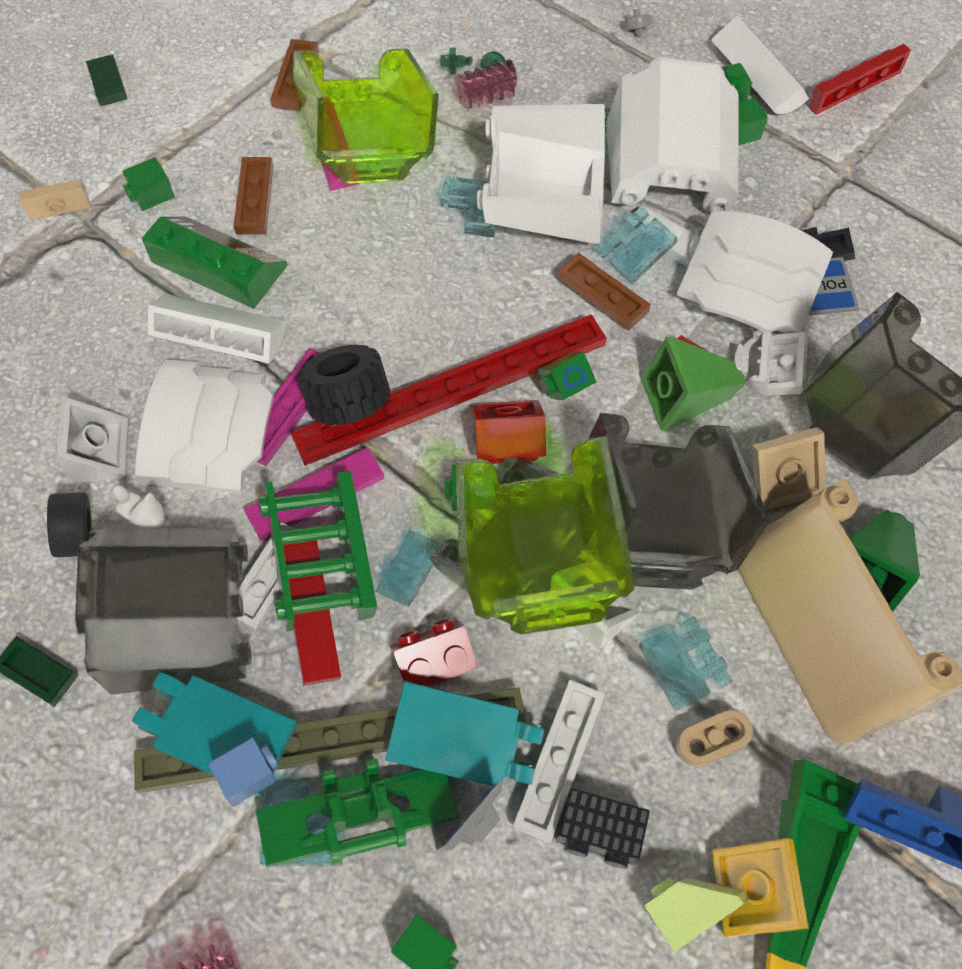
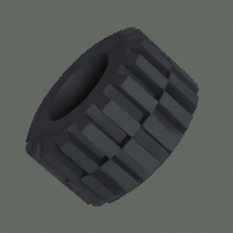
M347 345L324 351L306 362L298 373V382L310 416L316 422L325 423V425H345L373 415L374 412L379 411L383 404L388 402L389 395L391 394L380 354L377 353L376 349L369 348L366 345Z

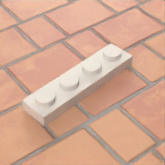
M569 680L535 767L532 785H528L513 828L551 843L605 693Z

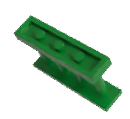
M352 472L337 473L335 486L330 487L329 491L275 497L272 481L265 482V495L259 496L261 517H268L281 596V598H275L276 615L278 621H285L286 632L294 630L295 614L351 606V609H358L359 620L374 618L377 602ZM331 504L333 508L339 507L341 519H336V523L280 531L277 513L279 511ZM337 537L339 541L345 540L347 552L342 553V557L286 565L283 545ZM344 571L345 574H351L353 587H349L348 591L291 599L288 579Z

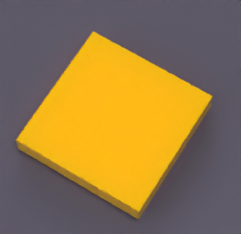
M784 838L711 850L716 884L745 891L750 898L742 906L721 920L723 937L809 929L793 839Z

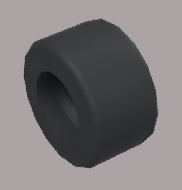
M85 492L50 494L48 498L47 534L49 549L53 557L90 555L91 510L89 498Z

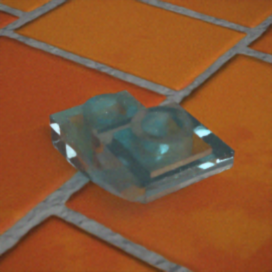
M408 530L395 559L390 560L375 592L409 607L433 567L442 544Z

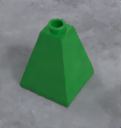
M886 510L849 539L891 610L894 611L918 581L920 572L914 523L908 521L900 513Z

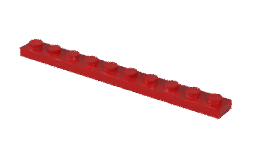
M590 314L392 392L389 395L388 402L383 404L379 411L360 421L345 425H325V423L316 422L291 432V436L302 462L306 466L539 372V368L570 352H584L586 354L606 346L607 337L593 315Z

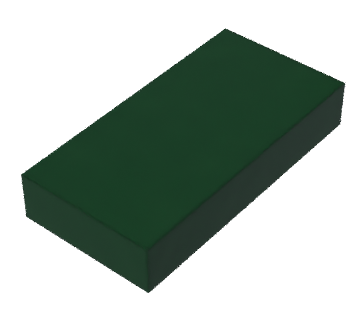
M113 54L86 61L100 106L128 99Z
M17 636L0 656V674L53 707L57 705L78 677L74 671Z

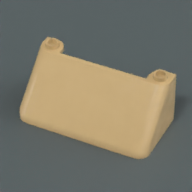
M847 479L826 487L742 543L735 554L736 567L823 731L831 740L842 744L853 742L929 711L962 688V669L952 656L944 652L935 651L919 657L840 522L852 517L858 508V499Z

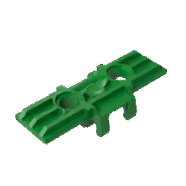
M378 759L365 761L362 773L337 779L334 769L322 771V794L255 809L266 868L326 852L330 855L332 865L341 863V858L394 844H396L397 848L406 846L405 832L458 819L459 815L447 775L421 769L380 779ZM393 795L403 796L408 802V810L400 813L399 807L393 806L388 801V798ZM321 814L329 820V823L325 826V832L317 835L310 833L306 827L307 820L313 815ZM382 821L388 823L389 828L340 841L337 840L336 833Z

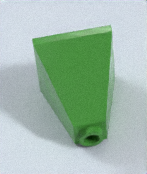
M674 337L665 338L641 375L661 431H668L732 399L737 391L744 386V375L742 371L737 369L734 361Z

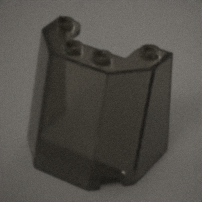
M898 292L830 348L801 392L803 405H808L812 425L809 428L818 427L823 431L825 449L867 480L879 479L883 476L911 475L962 437V377L911 340L920 326L921 315L918 308Z
M600 413L588 440L602 555L608 566H612L617 571L624 585L692 590L703 585L701 579L716 572L729 574L738 570L768 526L770 519L731 427L721 425L702 426L693 433L685 448L627 443L624 441L630 430L628 420L622 415Z
M99 527L90 530L89 541L82 542L78 547L75 623L78 634L85 633L84 663L86 672L109 694L155 690L156 688L152 685L160 672L177 679L185 685L189 683L192 676H196L209 683L246 678V665L252 664V652L250 643H244L238 631V617H243L244 608L242 596L237 594V582L242 581L243 562H248V547L246 541L240 540L236 529Z

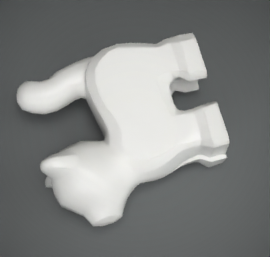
M115 486L112 490L117 502L115 512L121 519L123 527L132 533L138 530L144 536L146 543L154 548L157 547L172 528V524L165 519L162 505L152 493H148L143 499L135 493H128L122 486Z

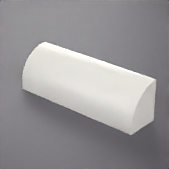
M738 15L711 39L732 64H742L752 81L754 90L776 114L792 112L809 99L802 86Z
M169 294L160 297L148 305L149 336L265 363H270L276 356L285 329V321Z

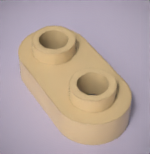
M724 711L687 727L677 741L678 755L684 763L692 767L698 768L709 765L745 748L753 735L752 724L739 711ZM724 728H732L736 733V738H728L724 733ZM696 742L700 744L702 753H693L690 749V743Z

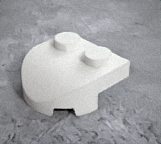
M761 330L753 332V338L744 345L740 343L735 353V364L737 369L742 371L746 386L764 396L804 394L808 343L806 332L772 335V332L764 333Z

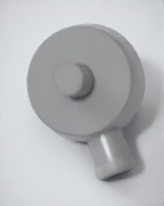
M640 8L633 9L634 17L625 18L626 30L635 29L636 36L642 35L643 27H648L653 23V16L649 14L640 15Z

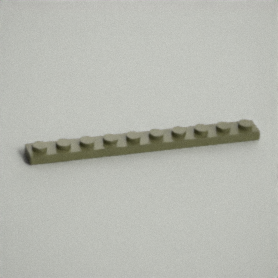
M520 687L469 695L470 697L519 708L517 720L526 722ZM398 707L299 723L275 770L387 752ZM154 747L134 751L135 791L138 793L216 781L214 776L166 755Z

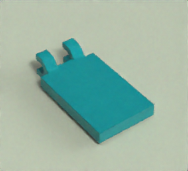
M163 672L159 673L152 685L159 690L158 693L172 699L163 717L161 718L139 707L132 719V722L138 725L140 730L157 736L153 744L156 750L212 776L214 774L208 765L209 762L251 738H254L259 748L267 744L278 764L298 726L297 722L293 719L196 676H192L189 683L185 685ZM265 789L259 791L254 795L261 798Z
M404 681L385 760L490 786L499 781L503 782L504 777L532 785L535 773L534 765L515 761V752L518 739L541 745L544 728L541 725L517 720L519 708Z

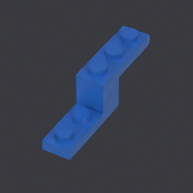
M863 779L860 780L845 808V820L962 870L961 794L939 785L928 806H925Z

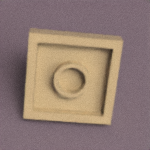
M818 427L752 445L755 506L761 512L810 499L826 488L824 432Z

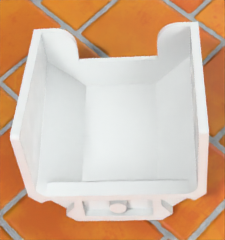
M659 57L650 62L651 67L637 74L630 72L623 76L606 121L611 202L634 205L644 199L649 186L652 185L705 191L707 193L703 199V208L706 212L711 214L712 211H730L738 197V92L734 85L731 86L725 77L722 67L719 64Z
M604 104L493 106L491 119H486V138L492 140L493 147L492 165L486 166L487 183H484L483 190H478L477 193L478 210H483L485 223L600 244L602 241L604 207Z

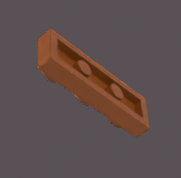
M290 40L271 96L272 107L292 110L301 109V101L304 100L318 57V42Z
M242 157L234 219L236 234L267 233L274 167L272 157Z
M579 252L558 270L557 279L628 331L650 311V303Z

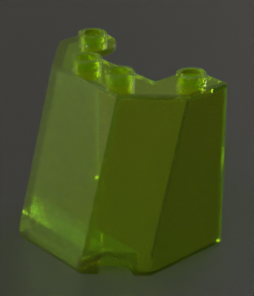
M408 48L387 50L379 61V77L323 79V61L316 52L309 50L294 51V83L315 155L323 164L328 165L343 182L349 184L404 180L410 174L409 170L423 157L426 159L434 152L439 94Z
M607 436L587 439L575 445L571 452L574 472L500 484L497 470L489 461L475 459L456 463L459 562L476 616L486 620L495 617L509 623L510 630L521 635L598 623L608 615L607 608L620 596L626 598L635 589L626 529Z

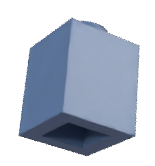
M254 738L247 740L208 763L223 794L232 807L277 781L271 770L276 768L278 764L267 744L259 748Z

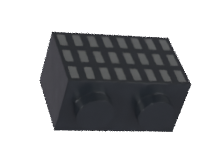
M570 788L557 843L565 845L564 851L580 857H588V852L604 856L603 862L610 866L627 869L628 864L635 866L640 860L650 810Z

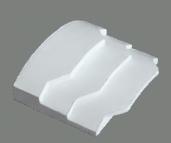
M712 211L678 289L677 296L698 303L703 311L735 319L764 333L778 331L784 334L802 332L833 252L809 234L780 221L745 212Z
M166 359L152 383L142 416L135 464V476L139 483L150 486L242 493L247 468L262 457L268 420L274 401L273 394L265 387L266 374L233 372V369L200 367L198 362Z

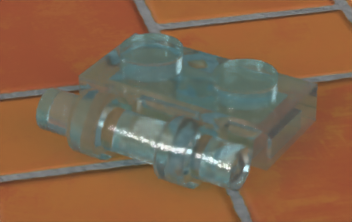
M640 207L634 214L629 213L623 219L624 223L614 233L609 232L603 238L604 242L596 249L602 258H605L611 251L616 252L617 254L610 259L611 266L632 285L678 242L677 236L656 217L645 225L643 221L649 214L643 207ZM631 232L636 233L637 235L626 245L622 242Z
M694 616L682 623L688 636L680 639L674 627H671L641 641L639 644L640 650L675 712L710 694L711 691L705 680L713 677L720 689L733 682L726 670L728 664L723 656L718 657L709 641L711 636L706 627L701 628ZM694 648L698 650L705 662V665L699 668L696 667L688 651Z

